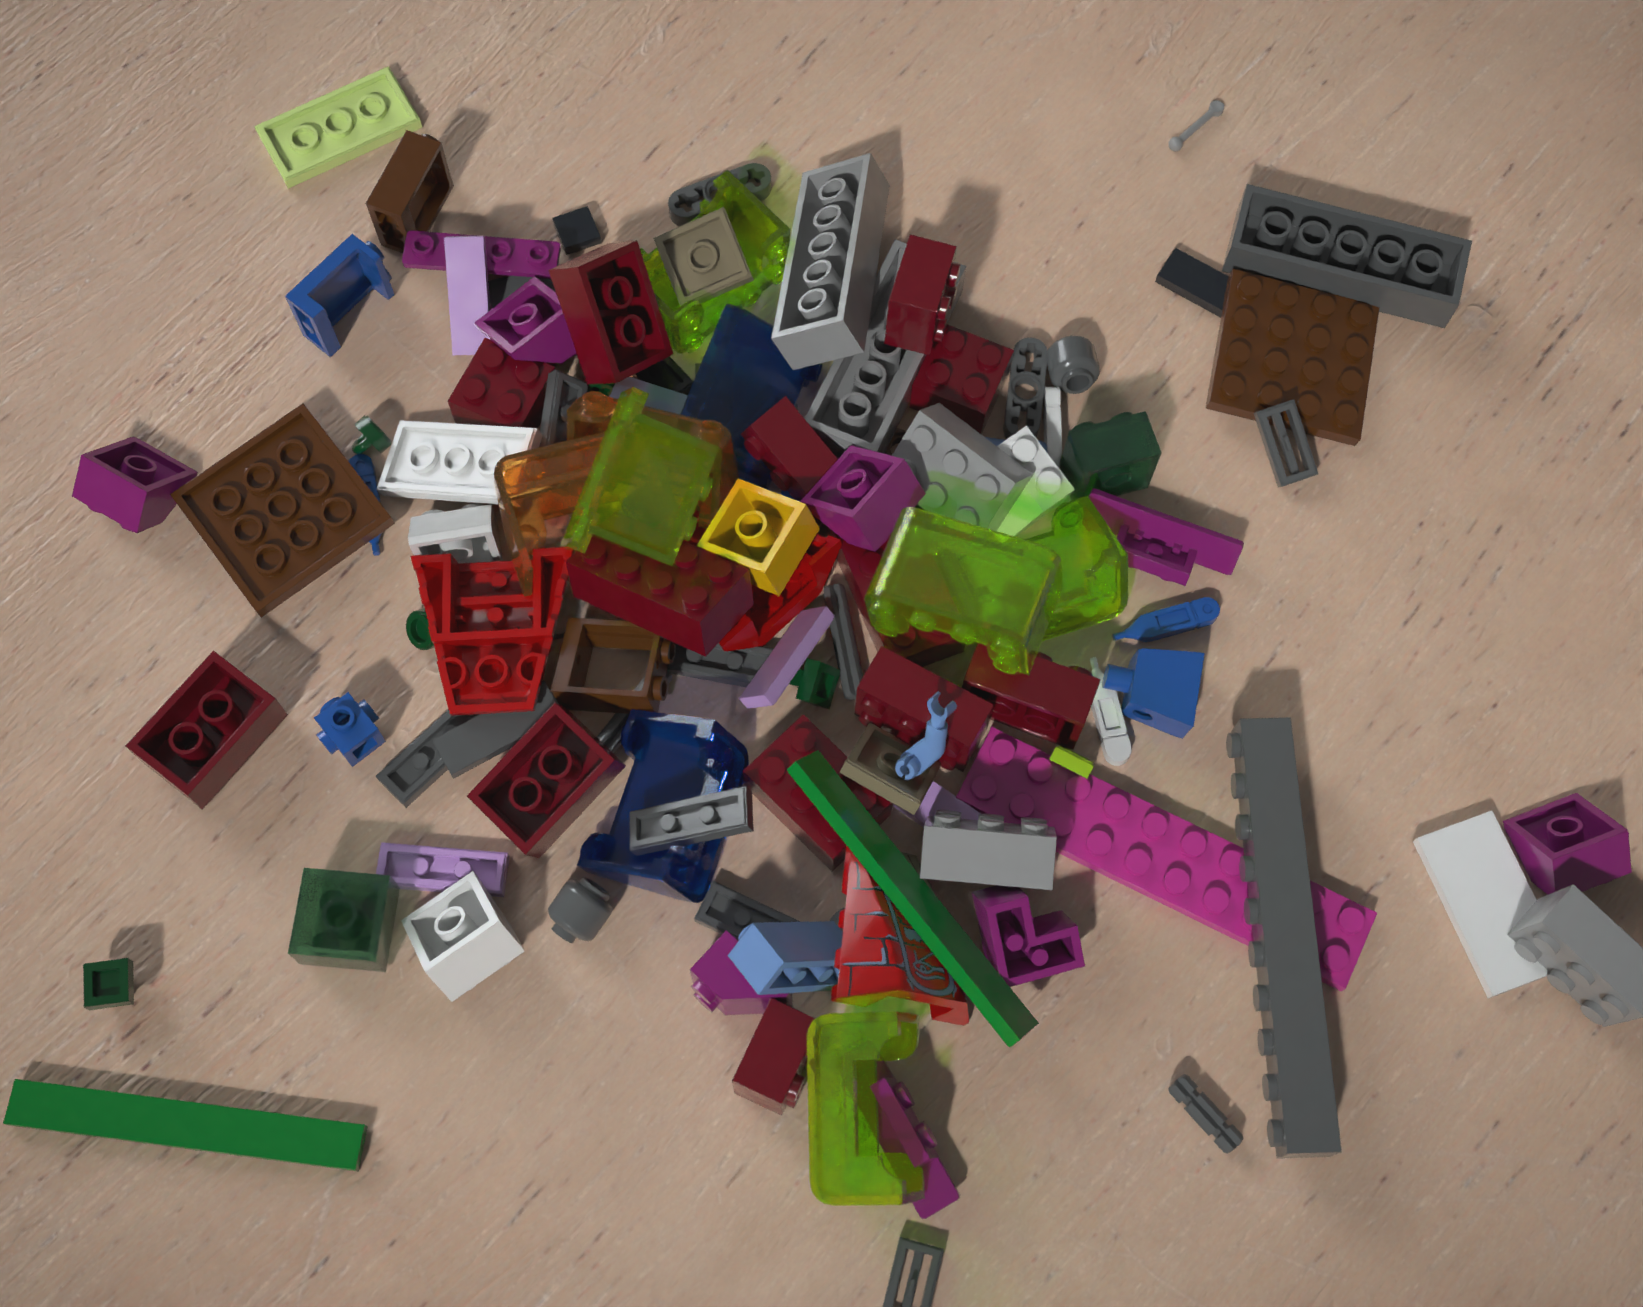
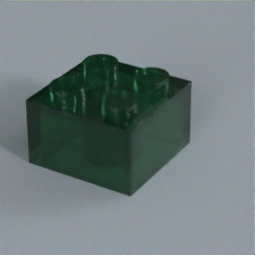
M1146 411L1136 414L1123 412L1115 415L1108 421L1096 424L1091 421L1078 424L1072 430H1069L1059 465L1061 472L1075 489L1070 495L1073 506L1086 504L1092 489H1098L1118 496L1148 488L1162 452Z
M304 868L288 954L302 965L386 972L400 887L390 875Z

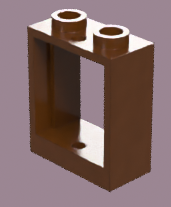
M406 130L366 202L381 246L401 253L404 252L408 231H430L454 186L442 143L431 135H419Z
M568 618L551 692L558 703L568 710L657 716L660 701H664L667 696L668 681L666 673L668 664L674 662L676 645L674 642L629 621ZM593 647L651 650L642 691L584 687Z

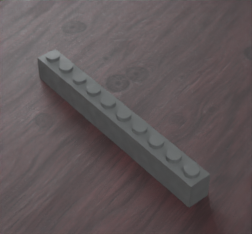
M1291 717L1239 719L1231 733L1227 735L1226 748L1228 757L1234 758L1235 773L1231 776V793L1234 799H1238L1240 814H1237L1235 818V833L1238 840H1243L1244 856L1240 857L1239 871L1242 882H1247L1249 898H1246L1244 901V917L1246 924H1252L1253 941H1250L1248 946L1250 966L1257 970L1258 985L1253 987V1003L1255 1010L1261 1011L1263 1029L1258 1030V1049L1261 1056H1266L1268 1073L1264 1074L1262 1078L1264 1099L1271 1102L1272 1119H1269L1267 1123L1268 1142L1270 1147H1275L1276 1158L1331 1157L1341 1153L1342 1149Z

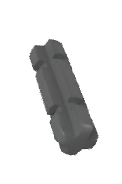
M1181 1075L1170 1085L1169 1093L1178 1103L1183 1102L1186 1105L1185 1111L1208 1136L1212 1134L1216 1138L1214 1142L1224 1153L1232 1152L1243 1141V1135L1233 1124L1229 1126L1225 1122L1228 1118L1204 1092L1199 1093L1196 1090L1198 1086L1188 1075Z

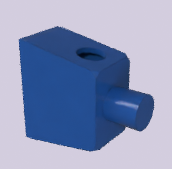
M1138 649L1131 658L1128 668L1107 664L1102 688L1124 693L1121 707L1124 716L1183 739L1194 726L1205 653Z

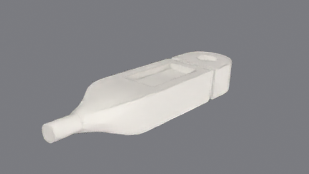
M1044 387V442L1047 444V453L1059 468L1062 455L1060 388Z
M1093 657L1090 658L1092 675L1101 680L1091 709L1106 761L1111 765L1120 766L1128 761L1132 752L1129 736L1126 734L1127 729L1117 691L1102 688L1104 673L1099 668L1097 658Z

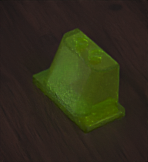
M635 387L621 392L560 547L575 553L585 554L593 536L668 566H673L682 541H689L695 530L698 518L694 517L693 513L698 501L704 502L711 490L713 479L708 476L720 447L641 414L649 393Z

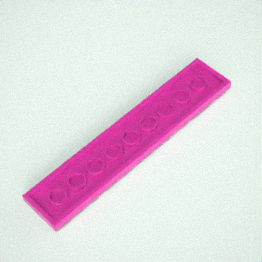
M991 727L956 796L957 799L965 802L981 814L1004 816V823L1021 824V818L1024 817L1047 820L1048 827H1055L1057 853L1249 946V942L1253 941L1252 924H1246L1244 917V901L1246 898H1249L1247 882H1242L1239 871L1240 857L1244 856V848L1091 774L1086 779L1049 760L1051 755ZM1310 880L1322 983L1342 992L1349 983L1377 912Z

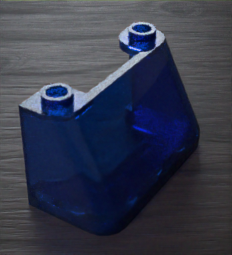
M728 303L720 316L677 422L675 445L678 466L734 484L737 479H741L768 490L772 482L770 477L771 471L761 459H755L747 451L744 445L745 439L741 433L785 396L795 407L802 387H808L810 381L817 382L823 363L792 370L771 339L774 325L742 307Z
M631 709L626 725L621 731V743L627 755L634 760L619 807L609 835L595 832L582 844L577 866L587 873L692 903L702 902L711 886L726 837L686 846L671 845L670 849L636 856L630 851V811L742 787L744 783L743 770L749 765L748 751L744 744L715 719Z

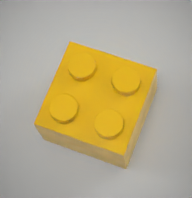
M737 479L697 544V547L750 570L751 585L780 596L820 528L805 503Z

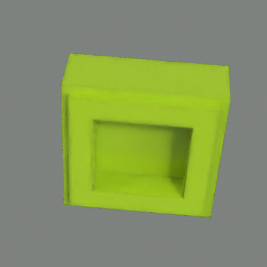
M1062 745L1055 747L1049 759L1088 779L1095 765L1093 764L1094 761Z

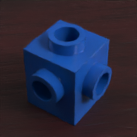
M349 692L342 697H335L323 705L320 713L314 717L322 731L316 734L331 755L339 750L352 767L386 742L374 724L379 719L377 714L365 699L357 703Z

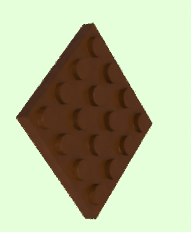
M1232 269L1227 280L1205 408L1256 421L1255 412L1294 399L1305 434L1356 446L1361 440L1380 307ZM1286 411L1280 412L1285 429L1292 430ZM1268 416L1269 424L1274 426L1271 416Z
M304 403L170 494L261 618L395 524L389 513Z

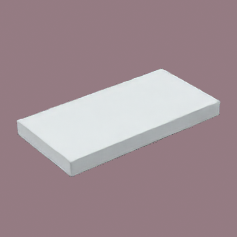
M400 420L376 490L383 496L521 506L543 435L537 428Z
M1493 811L1416 838L1413 841L1416 850L1487 998L1489 999L1548 976L1550 972L1538 961L1532 963L1521 957L1514 948L1516 942L1507 935L1537 900Z

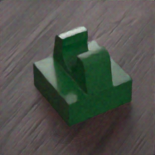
M807 658L804 670L799 669L788 685L798 688L796 699L830 710L841 670L821 661Z
M122 958L83 964L84 1008L96 1010L134 1005L132 960Z

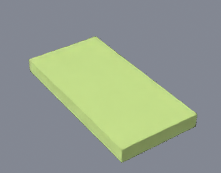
M389 66L254 126L288 189L403 137L406 130L414 132L423 128L420 118Z

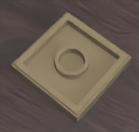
M724 207L653 238L683 311L754 280Z
M869 723L845 761L840 773L915 815L942 764L936 761L921 775L915 776L910 780H905V775L902 778L899 777L895 770L896 762L911 745Z

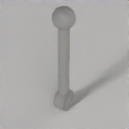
M1218 100L1212 101L1208 111L1179 137L1170 139L1169 148L1172 151L1181 150L1186 139L1213 116L1218 117L1223 113L1224 104Z

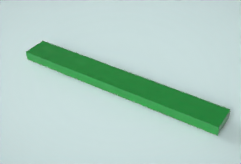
M819 750L795 761L787 769L790 776L1006 1045L1012 1047L1037 1026L1039 1022L929 886L920 878V875Z
M21 1079L14 1080L3 1124L8 1126L359 1172L368 1128L366 1125Z

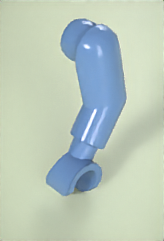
M939 691L927 701L931 719L927 722L925 737L903 752L900 759L896 762V773L901 778L905 775V780L921 775L945 752L948 732L946 718L956 710L957 704L951 701L945 708L941 707L938 702V698L941 695Z

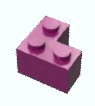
M995 885L972 892L984 955L1009 987L1085 966L1078 926L1062 910L1032 918L1028 896L1019 887Z

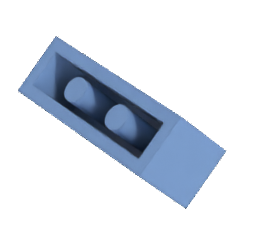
M834 921L752 923L741 931L738 936V942L728 954V957L758 995L830 991L832 986L838 984L839 969L834 967L835 952L842 946L843 932Z

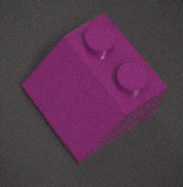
M535 276L474 323L478 330L514 360L563 363L568 358L577 354L556 292Z
M133 436L82 454L72 497L86 504L90 510L102 513L118 522L125 530L139 533L163 523L177 504L170 494L195 478L198 472Z
M851 445L800 502L805 503L811 514L848 544L875 552L887 541L889 535L903 519L913 511L914 507L926 493L905 459Z
M1578 793L1571 794L1503 821L1504 829L1531 882L1547 895L1573 884L1581 892L1632 873L1629 831Z
M727 930L689 969L693 982L691 987L695 991L693 995L710 1012L718 1008L725 1016L764 1014L771 998L792 1007V993L758 995L728 957V954L737 944L738 940Z

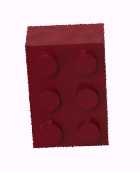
M637 240L608 243L548 270L587 384L618 383L674 354Z
M980 636L962 688L994 704L990 720L1074 750L1101 679L1093 677L1092 673L1085 668L1079 666L1066 667L1055 663L1051 657L1038 651L1028 653L1014 648L1012 643L1003 638L990 637L989 639Z
M881 646L857 686L854 715L859 717L858 720L867 727L869 723H872L913 746L925 737L926 725L928 720L931 719L927 701L939 691L941 695L938 698V702L941 707L945 708L951 701H954L957 704V708L946 718L948 732L945 752L937 761L942 764L941 767L944 769L954 770L956 768L964 772L987 730L994 704Z
M213 650L125 746L141 762L203 810L288 714L275 697Z
M555 702L473 788L467 797L525 855L540 858L626 765L574 714Z
M803 714L743 770L744 786H747L752 791V794L822 863L833 871L845 860L846 844L790 776L787 769L795 761L819 750L879 826L891 815L893 803L841 774L840 770L848 757Z

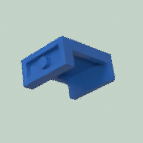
M351 234L285 295L303 336L330 358L341 348L333 326L371 290H376L388 300L395 295L390 283L392 277L382 261L384 259L383 253L372 242L367 241L364 243L354 234Z

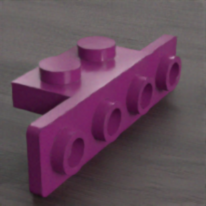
M410 230L406 234L402 257L403 266L405 268L446 271L444 237L478 235ZM485 236L488 274L520 277L535 276L536 278L551 279L548 270L559 264L561 248L560 243L557 241Z
M1098 489L1091 490L1081 517L1083 524L1117 535L1109 559L1122 563L1126 567L1136 568L1158 576L1165 581L1175 582L1183 586L1187 584L1194 563L1226 575H1231L1244 546V542Z
M869 1040L837 1059L836 1065L920 1218L926 1219L960 1198V1193L934 1149L938 1145L934 1134L925 1121L919 1122L912 1109L915 1102L911 1093L902 1081H896L876 1043Z

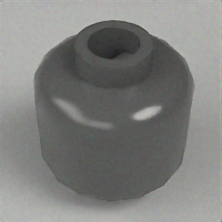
M1066 336L1055 341L1047 351L1046 359L1050 379L1055 387L1060 388V391L1070 394L1083 393L1097 381L1100 367L1094 345L1089 339L1082 336Z
M585 876L580 881L575 879L567 881L548 908V914L555 922L551 929L569 943H573L576 938L583 941H591L613 911L608 901L611 897L610 893Z

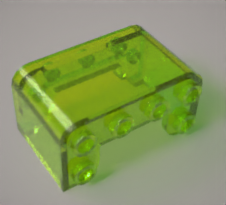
M728 170L713 181V185L718 189L715 197L711 202L706 199L700 202V214L693 220L724 207L753 275V281L706 302L700 303L692 299L680 306L658 249L655 248L649 254L642 248L640 249L671 347L678 354L696 351L702 345L704 338L714 330H721L726 327L734 314L743 307L752 306L760 298L763 291L772 284L777 285L781 283L783 279L790 242V228Z
M905 507L900 512L864 600L871 626L881 634L890 637L907 633L910 625L925 632H932L935 629L948 633L954 640L960 643L973 644L977 642L986 645L988 656L994 661L993 666L996 669L1008 674H1016L1018 671L1029 675L1063 588L1061 558L1054 550L1035 542L919 508Z
M898 1011L828 1013L817 1017L809 1026L807 1033L809 1180L811 1191L816 1199L822 1203L832 1206L904 1205L925 1199L922 1166L914 1168L907 1153H879L878 1101L869 1087L877 1082V1061H899L907 1059L914 1054L919 1044V1015Z

